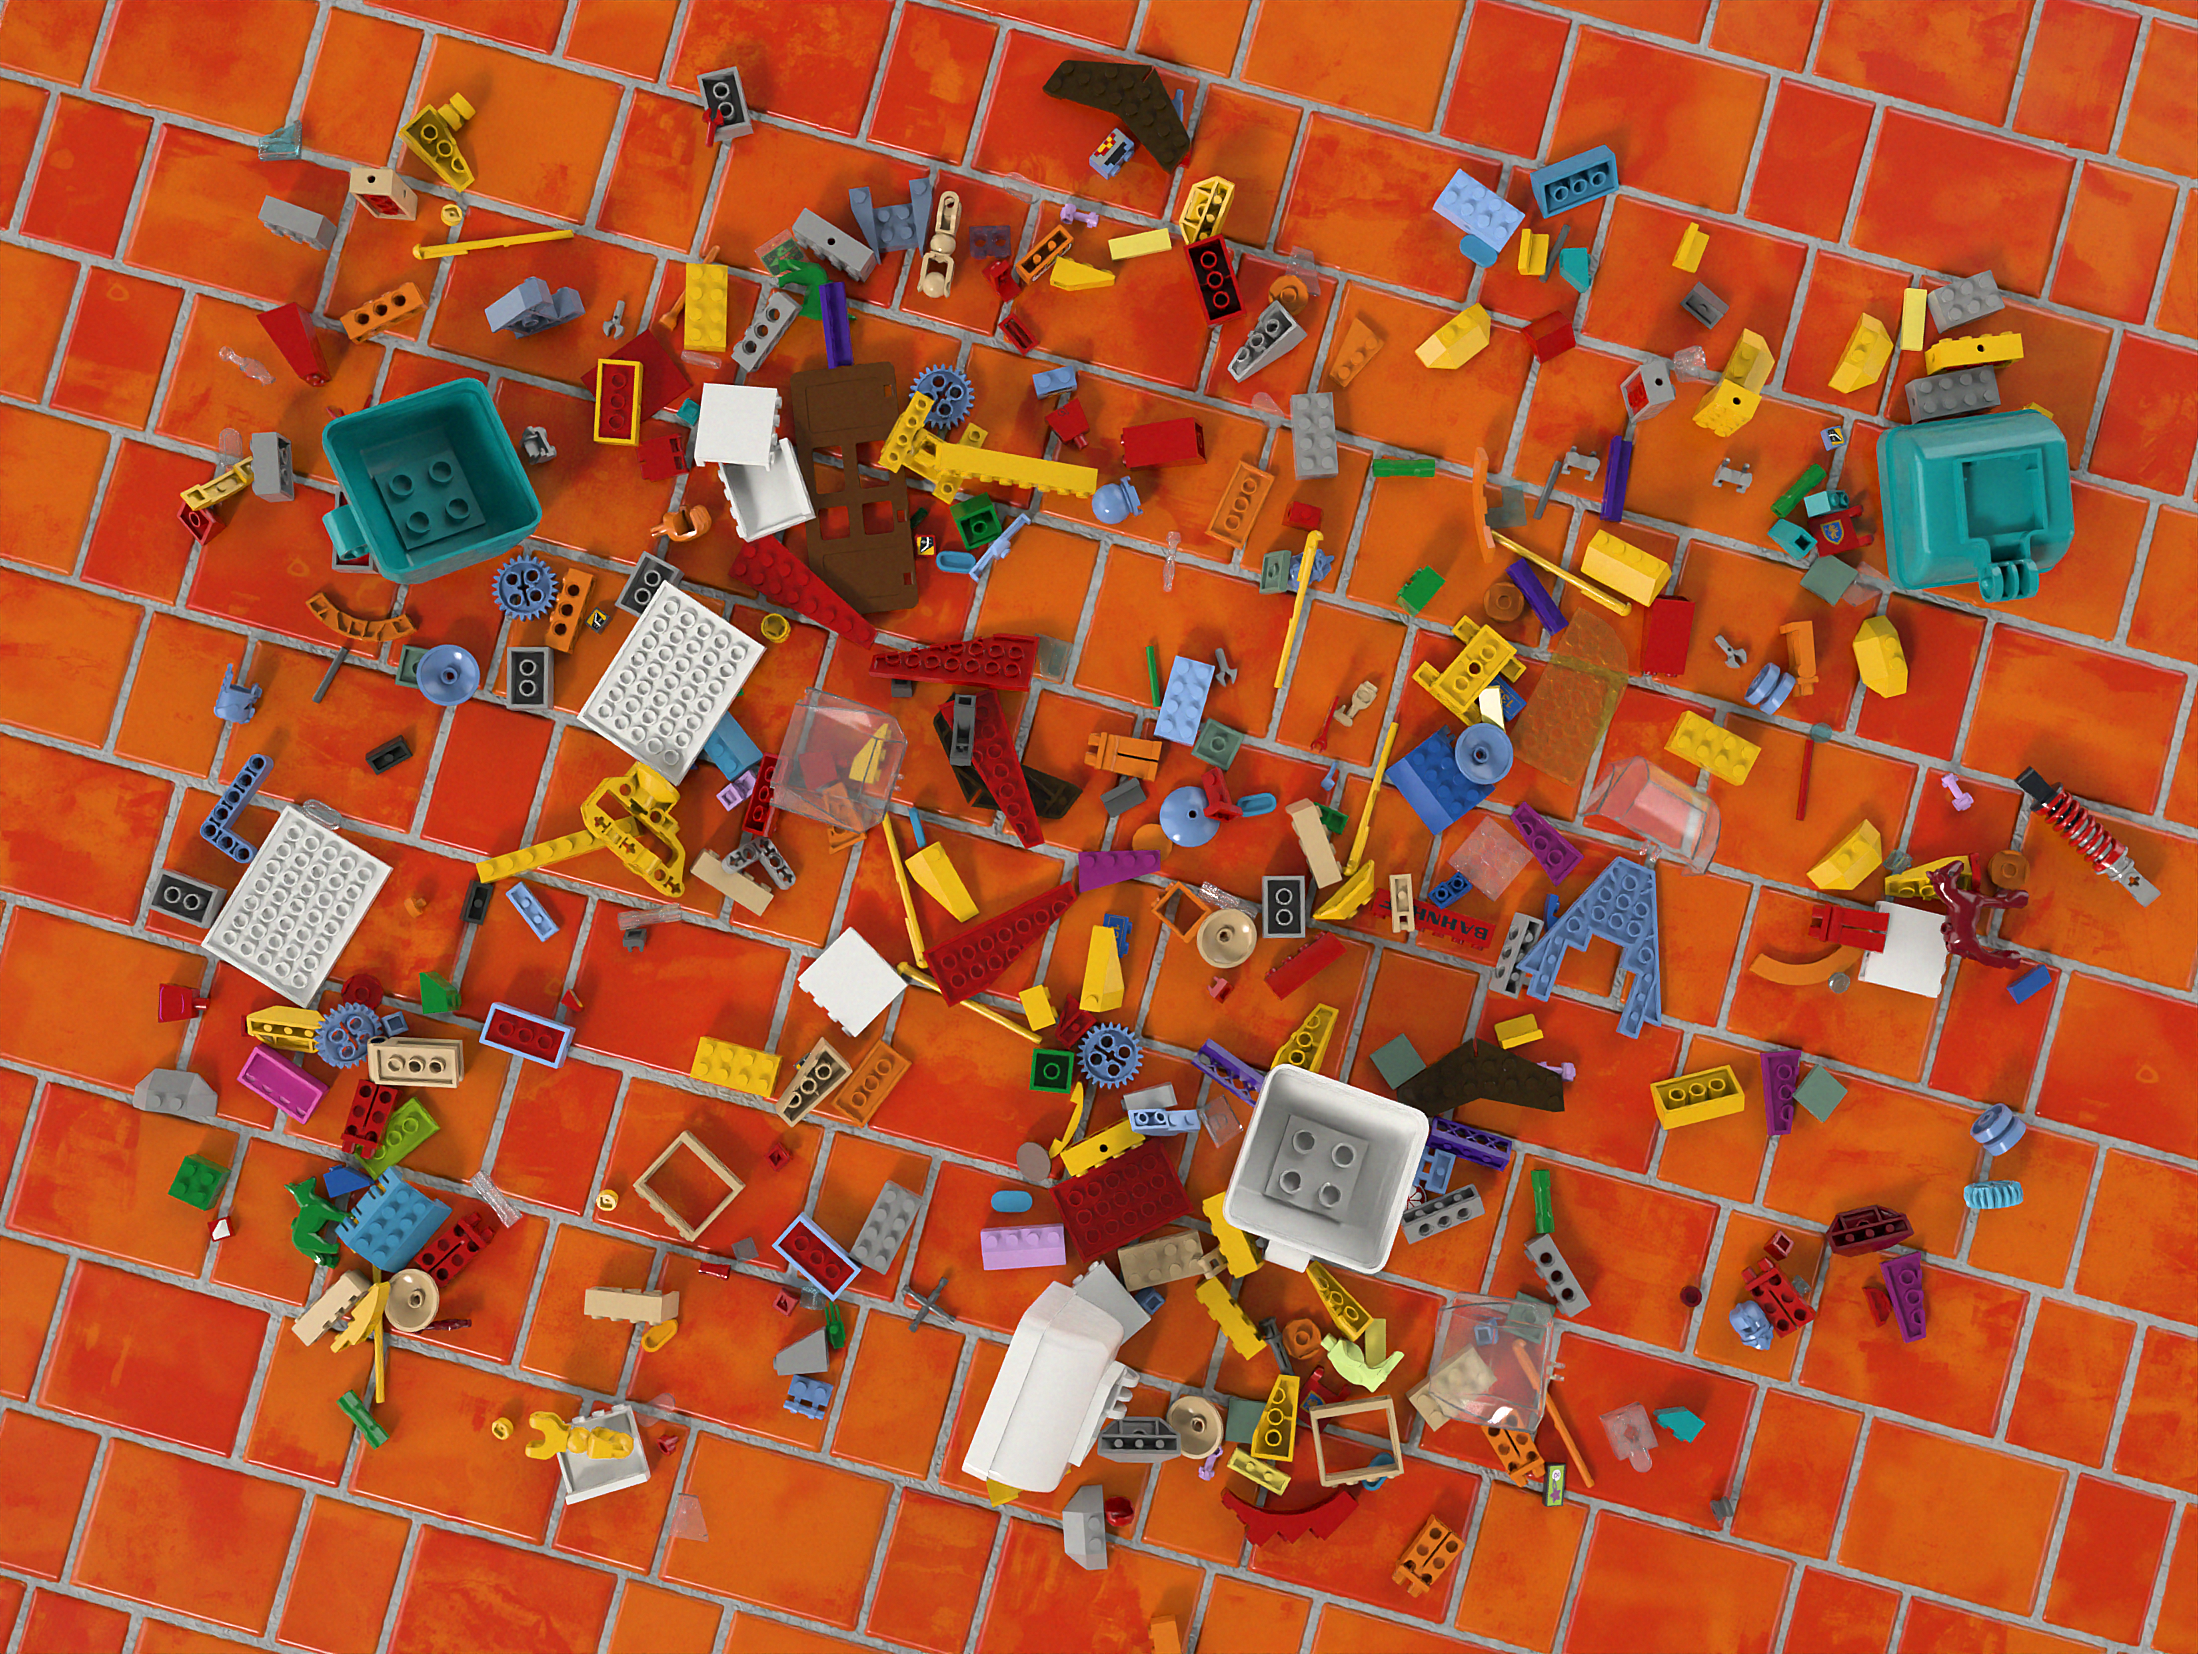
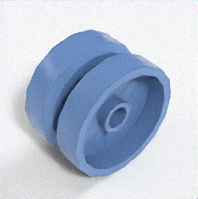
M1769 662L1754 678L1746 691L1744 699L1752 705L1760 702V710L1771 715L1787 698L1795 684L1796 678L1787 672L1780 675V667Z
M1999 1103L1980 1115L1972 1125L1970 1135L1977 1142L1984 1143V1148L1991 1155L1997 1156L2008 1151L2021 1139L2025 1133L2026 1124L2018 1116H2012V1111L2005 1104Z

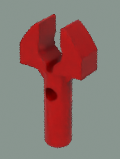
M711 107L702 116V121L708 124L705 146L708 148L713 147L716 127L724 125V117L719 109H717V117L712 122L710 118L712 114Z

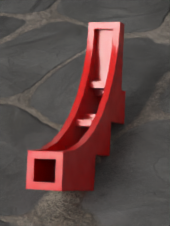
M1343 1486L1316 1504L1292 1510H1274L1253 1505L1238 1497L1227 1487L1220 1493L1223 1499L1221 1501L1228 1510L1233 1509L1237 1513L1236 1517L1242 1524L1245 1525L1247 1523L1244 1527L1247 1534L1245 1538L1252 1545L1257 1544L1260 1548L1277 1530V1534L1283 1541L1286 1542L1288 1540L1294 1544L1311 1527L1309 1531L1317 1539L1321 1537L1325 1541L1359 1506L1357 1499Z

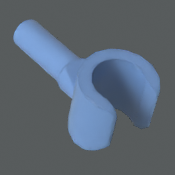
M1333 762L1329 773L1321 782V786L1327 791L1335 784L1331 778L1338 765L1336 762Z

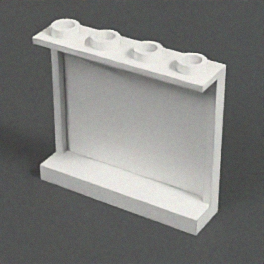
M704 383L694 454L697 466L705 467L706 461L762 465L766 466L767 471H770L771 464L775 463L773 446L777 445L778 439L775 429L780 424V416L777 413L778 409L782 407V397L778 395L777 388Z
M787 438L779 440L780 445L773 447L775 463L771 464L770 471H767L766 466L735 463L724 465L722 462L718 463L720 470H718L719 477L726 485L724 489L725 496L732 504L730 508L731 514L738 522V526H736L737 533L740 538L745 539L747 542L816 518L792 443Z
M1876 901L1874 912L1890 913L1887 933H1881L1886 934L1884 952L1879 954L1864 951L1858 980L1937 998L1942 989L1941 977L1946 971V955L1949 954L1945 947L1943 934L1940 931L1942 923L1945 922V916L1886 901Z
M849 927L798 978L801 982L799 984L800 988L806 993L810 992L815 997L813 999L814 1002L821 1008L824 1006L829 1011L827 1013L834 1022L839 1021L843 1025L842 1030L849 1037L852 1035L857 1037L909 985L853 927Z
M1103 1260L1099 1263L1095 1261L1088 1267L1089 1272L1086 1275L1082 1276L1080 1274L1072 1281L1074 1285L1071 1288L1077 1290L1078 1296L1099 1306L1123 1325L1124 1338L1121 1343L1122 1345L1151 1320V1316L1127 1292V1289L1109 1270Z
M618 1404L613 1406L611 1411L604 1412V1409L593 1412L591 1417L585 1418L582 1415L573 1418L571 1423H567L572 1425L571 1429L584 1427L591 1432L592 1429L600 1426L618 1431L619 1433H627L634 1439V1449L625 1459H591L586 1455L587 1451L576 1454L568 1448L566 1452H557L568 1492L565 1497L567 1505L648 1481L651 1477L631 1405L624 1406V1404Z

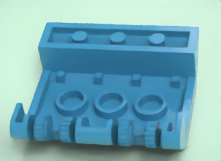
M389 1166L383 1172L384 1175L378 1178L386 1191L383 1192L378 1186L372 1185L371 1191H367L356 1204L357 1207L351 1210L359 1223L356 1224L353 1219L345 1217L344 1223H340L335 1232L349 1248L379 1269L398 1273L406 1267L451 1214L453 1209L437 1198L434 1201L430 1200L402 1180L403 1174L400 1171Z

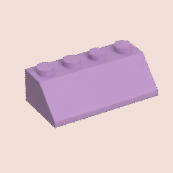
M1063 1223L984 1228L981 1230L984 1270L1066 1265Z

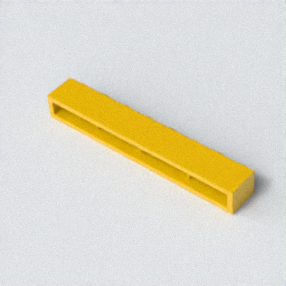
M945 442L940 443L936 447L934 470L941 471L942 475L952 476L955 473L960 474V477L964 479L978 477L983 482L996 480L1000 481L999 484L1008 486L1014 483L1019 484V487L1024 489L1037 487L1038 491L1042 492L1055 490L1060 495L1073 493L1078 498H1088V496L1095 494L1098 469Z
M633 815L616 820L614 823L623 832L629 833L634 839L644 836L640 821ZM589 829L476 863L481 883L488 884L607 846L595 837Z

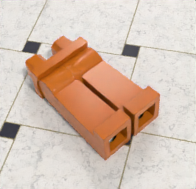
M1812 621L1791 622L1779 627L1780 635L1786 634L1790 668L1787 673L1796 678L1792 688L1793 697L1814 694L1813 683L1819 682L1818 676H1814L1816 674Z
M1101 732V734L1090 733L1088 745L1098 746L1097 754L1086 752L1085 764L1094 766V769L1097 770L1102 769L1142 780L1155 781L1162 742L1123 737L1106 732ZM1119 754L1127 755V756H1132V757H1137V758H1142V759H1147V760H1152V761L1149 762V761H1144V760H1139V759H1134V758L1119 756Z
M1511 1402L1498 1409L1496 1413L1514 1443L1516 1450L1494 1413L1480 1419L1477 1423L1500 1458L1510 1479L1514 1480L1519 1487H1522L1529 1482L1525 1473L1532 1470L1536 1478L1546 1473L1543 1466L1545 1462L1539 1455L1516 1406Z
M1431 1514L1414 1542L1405 1551L1401 1559L1395 1562L1396 1569L1391 1577L1400 1586L1406 1578L1411 1580L1412 1582L1406 1589L1416 1598L1423 1591L1426 1593L1429 1591V1586L1434 1583L1466 1544L1463 1538L1449 1527L1447 1528L1443 1522Z

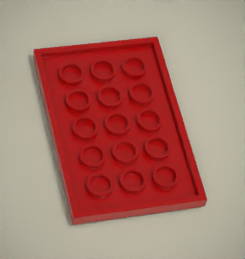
M1160 1136L1143 1142L1137 1148L1125 1151L1123 1155L1117 1158L1112 1157L1106 1160L1105 1164L1097 1168L1095 1166L1089 1168L1088 1172L1080 1177L1075 1175L1048 1188L1083 1264L1194 1211Z

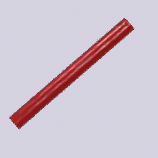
M1809 739L1805 741L1796 820L1804 821L1814 746V740Z

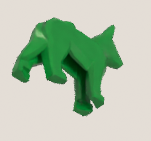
M794 259L778 260L780 272L791 271L779 277V288H784L786 284L790 283L807 287L803 304L800 305L803 308L797 316L807 317L815 321H823L819 285L833 282V280H829L828 273L817 263L801 262ZM848 313L849 320H857L855 316Z
M315 1176L297 1185L292 1182L289 1185L284 1184V1187L293 1194L301 1209L298 1218L295 1217L291 1223L290 1228L293 1229L291 1241L297 1250L313 1259L319 1265L335 1269L340 1257L329 1254L339 1253L341 1243H328L318 1232L325 1227L329 1220L344 1223L345 1217L354 1220L355 1216L352 1212L340 1210L329 1200L318 1196L315 1193L317 1185Z

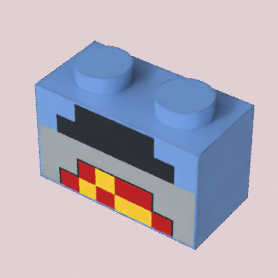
M1115 128L1089 158V165L1107 180L1111 176L1115 177L1121 170L1120 166L1124 161L1128 162L1135 153L1134 143Z
M1072 365L1033 375L1038 400L1077 391V383Z

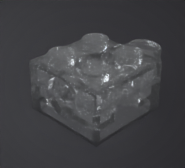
M1637 1401L1601 1415L1600 1419L1614 1455L1619 1460L1629 1457L1632 1467L1638 1472L1648 1471L1652 1467V1460L1648 1450L1659 1445L1644 1406Z

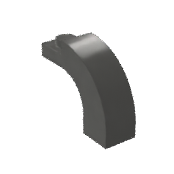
M956 694L953 738L950 753L951 765L971 766L976 719V696Z

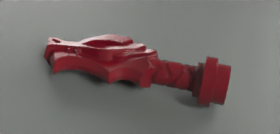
M471 1319L437 1320L431 1322L424 1329L411 1333L420 1335L425 1330H453L471 1327L472 1321Z

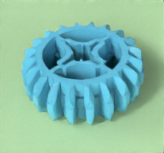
M1993 1180L1973 1183L1964 1188L1966 1205L1973 1209L2015 1206L2023 1201L2024 1196L2021 1184L2017 1181Z

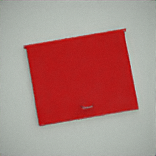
M646 329L606 358L611 360L637 361L643 364L640 424L693 387L692 384L687 382L649 329ZM598 365L580 377L595 399Z

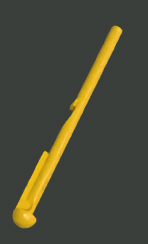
M572 229L427 247H421L420 244H416L413 248V254L417 259L421 260L468 254L467 250L499 245L508 247L514 244L573 238L574 233Z
M1313 530L1308 534L1297 577V581H1300L1294 605L1293 618H1289V628L1274 683L1276 688H1282L1318 542L1323 540L1322 533L1317 530Z
M1493 530L1491 531L1494 541L1543 567L1547 572L1551 571L1582 589L1580 591L1582 594L1621 616H1627L1631 613L1632 605L1630 602L1626 604L1620 602Z
M1395 722L1390 724L1347 866L1342 867L1343 874L1348 877H1352L1357 873L1369 834V819L1377 792L1381 788L1380 784L1399 726Z
M888 811L882 812L880 816L894 864L896 880L900 884L908 918H905L916 964L920 968H927L929 966L922 954L925 948Z
M908 962L898 964L896 971L900 977L902 974H905L941 993L934 978L909 966ZM970 999L960 1002V1004L1037 1044H1040L1043 1038L991 1011L981 1003L978 1004Z
M373 1264V1285L375 1283L381 1284V1269ZM382 1316L374 1329L377 1403L385 1402Z

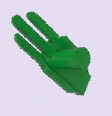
M829 1302L832 1321H830L828 1307H825L828 1341L833 1344L834 1349L842 1348L846 1338L844 1324L841 1321L838 1305H835L838 1319L836 1320L833 1303Z

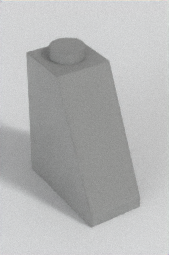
M1171 1081L1123 1094L1124 1099L1121 1100L1124 1112L1140 1109H1160L1177 1105Z
M822 1326L776 1354V1357L773 1359L774 1370L778 1371V1376L827 1372L829 1370L826 1326Z

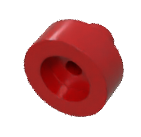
M663 1434L657 1439V1445L664 1455L670 1456L676 1451L675 1444L679 1439L675 1434L671 1437Z

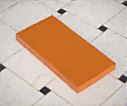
M1239 460L1205 534L1242 551L1276 476Z
M880 1038L830 1104L860 1128H863L912 1065V1062Z

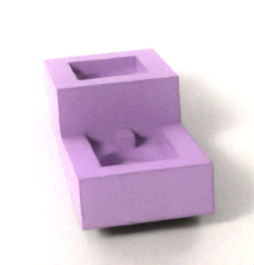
M752 769L748 770L734 783H730L716 795L728 812L752 795L757 778Z

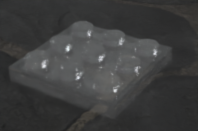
M1487 815L1447 862L1489 899L1495 902L1534 855Z

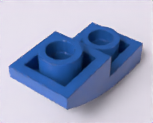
M1458 871L1447 882L1444 883L1442 881L1427 895L1442 910L1468 893L1473 886Z
M1547 894L1543 915L1545 934L1560 919L1553 916V913H1557L1560 906L1559 896L1554 894Z

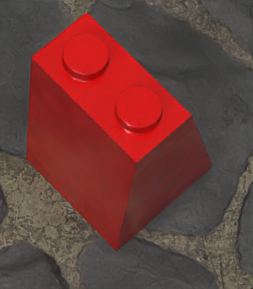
M292 302L256 315L261 325L299 378L316 388L323 387L327 384L326 382L332 381L310 313L296 302Z
M1194 417L1122 428L1121 444L1125 448L1123 464L1130 471L1207 464L1203 424Z
M1658 594L1649 607H1644L1639 668L1645 671L1644 674L1656 676L1657 673H1665V676L1676 678L1677 675H1684L1696 602L1686 596Z

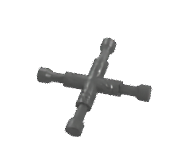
M941 1277L939 1285L932 1291L928 1299L920 1293L912 1291L908 1285H904L901 1292L909 1294L914 1298L913 1300L922 1305L917 1314L918 1317L909 1326V1330L915 1333L920 1321L924 1320L929 1311H932L937 1316H942L951 1325L954 1323L956 1317L948 1315L943 1311L944 1309L935 1304L940 1291L949 1282L948 1279Z

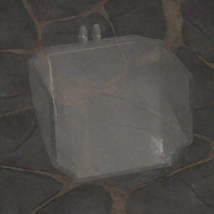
M808 686L805 689L807 694L804 699H798L795 704L770 782V788H774V798H771L770 805L797 816L860 834L884 821L893 790L900 792L901 788L895 784L897 779L904 780L905 777L899 774L908 741L894 716L862 703Z
M1639 755L1608 763L1579 813L1580 817L1596 814L1603 815L1644 837L1646 840L1639 851L1641 855L1647 852L1651 842L1656 844L1657 846L1650 857V860L1653 862L1661 853L1662 848L1687 862L1680 874L1683 877L1706 874L1718 849L1721 837L1720 810L1712 797Z
M1460 1291L1456 1294V1297L1438 1309L1428 1393L1441 1408L1445 1417L1484 1426L1534 1434L1544 1415L1548 1379L1564 1381V1377L1561 1375L1549 1374L1550 1366L1560 1369L1565 1368L1564 1363L1550 1361L1554 1325L1549 1305Z

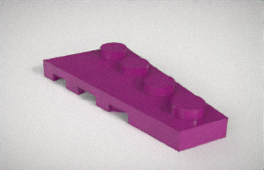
M1525 801L1509 816L1555 887L1584 858L1577 849Z
M1160 850L1078 852L1080 893L1161 870Z
M1802 1050L1760 1053L1767 1134L1770 1136L1791 1134L1794 1112L1792 1094L1797 1089L1795 1088L1796 1076L1799 1075L1798 1060L1801 1057Z
M1920 1251L1879 1263L1905 1343L1926 1338L1925 1311L1923 1310L1922 1302L1924 1295L1921 1286Z

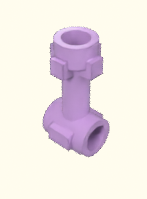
M1069 203L1062 207L1060 214L1062 222L1072 224L1074 219L1086 222L1089 228H1092V226L1097 227L1099 215H1096V212L1091 211L1089 215L1076 212L1077 207Z
M1953 773L1943 776L1941 784L1944 788L1949 787L1956 798L1952 801L1954 807L1958 811L1969 808L1970 804L1974 801L1969 793L1963 794L1956 784V781L1959 780L1957 776L1953 775Z
M1546 1062L1537 1063L1557 1072L1561 1076L1562 1081L1571 1082L1573 1077H1575V1068L1572 1063H1561V1067L1547 1066Z
M1221 1445L1213 1454L1207 1457L1204 1467H1199L1198 1476L1200 1478L1210 1481L1211 1477L1214 1476L1215 1471L1212 1470L1216 1457L1223 1453Z

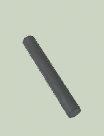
M1563 225L1548 257L1545 275H1540L1539 281L1546 283L1571 229L1570 226Z
M1555 461L1533 515V518L1541 520L1561 469L1562 463L1559 461Z
M340 647L312 701L320 703L349 651L348 649Z

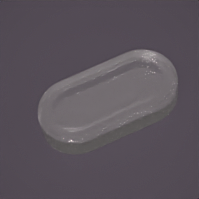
M1011 172L1004 177V189L1009 194L1027 204H1035L1040 200L1041 189L1033 181L1015 172Z
M683 350L681 354V359L685 362L714 369L721 368L722 360L717 357Z
M1259 392L1255 394L1251 401L1252 409L1268 428H1280L1285 419L1282 410L1267 393Z
M226 428L219 434V456L221 464L231 470L236 463L243 460L242 437L238 431Z
M315 799L304 802L302 813L306 818L329 830L337 829L341 825L342 816L338 811Z
M662 1393L638 1410V1423L644 1427H649L664 1418L675 1408V1398L669 1393Z

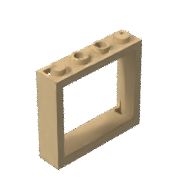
M688 1129L633 1184L638 1196L643 1199L645 1197L655 1212L659 1213L660 1211L665 1216L664 1220L671 1227L675 1226L680 1230L679 1234L682 1238L684 1237L687 1241L690 1240L691 1242L696 1240L746 1187ZM683 1142L733 1189L727 1198L696 1230L645 1183Z
M1390 1394L1309 1407L1322 1486H1332L1334 1488L1339 1483L1353 1485L1359 1483V1480L1367 1479L1368 1482L1379 1480V1477L1387 1476V1478H1394L1399 1476V1474H1404L1393 1400ZM1386 1408L1394 1464L1326 1474L1317 1419Z

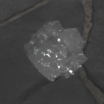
M1692 346L1675 352L1673 364L1675 375L1678 376V382L1697 381L1700 379L1699 373L1707 370L1705 352L1702 351V346Z

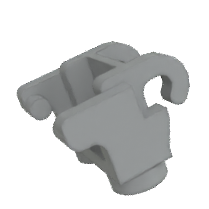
M530 426L525 429L519 444L521 447H525L530 457L528 461L531 465L539 462L544 463L556 457V449L547 442V432L543 427L533 428Z
M1572 446L1570 452H1567L1564 458L1561 473L1569 475L1571 470L1567 469V467L1573 466L1590 471L1589 475H1585V479L1593 481L1600 465V460L1594 457L1596 452L1591 451L1590 456L1587 457L1576 453L1577 447Z
M1725 458L1722 465H1719L1718 470H1716L1712 485L1721 487L1722 482H1719V480L1741 485V487L1736 488V492L1744 494L1746 488L1752 482L1753 475L1748 472L1746 473L1750 465L1744 463L1741 472L1726 468L1730 459Z

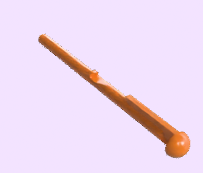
M1523 1339L1515 1340L1512 1345L1513 1351H1515L1534 1390L1537 1389L1554 1420V1426L1563 1438L1587 1487L1594 1486L1595 1483L1525 1348L1528 1343Z

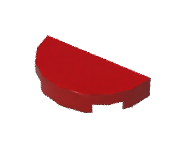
M1863 1287L1862 1290L1875 1325L1879 1328L1887 1322L1886 1320L1892 1311L1891 1301L1878 1288Z

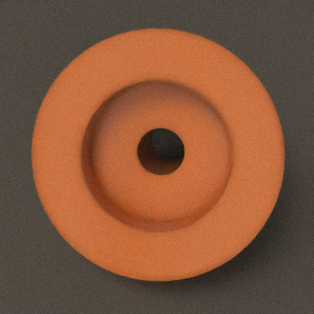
M411 896L404 900L405 907L413 918L423 914L421 907L426 905L423 898L416 900Z

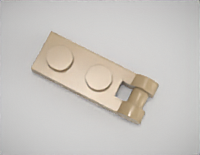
M1411 874L1389 875L1393 933H1399L1400 930L1414 932ZM1399 916H1406L1407 921L1400 922Z
M1219 1246L1197 1260L1199 1266H1202L1205 1271L1206 1279H1210L1220 1273L1229 1263L1226 1255H1222ZM1211 1260H1212V1262H1213V1264H1214V1267H1213V1268H1212V1266H1211V1264H1210V1261H1211Z

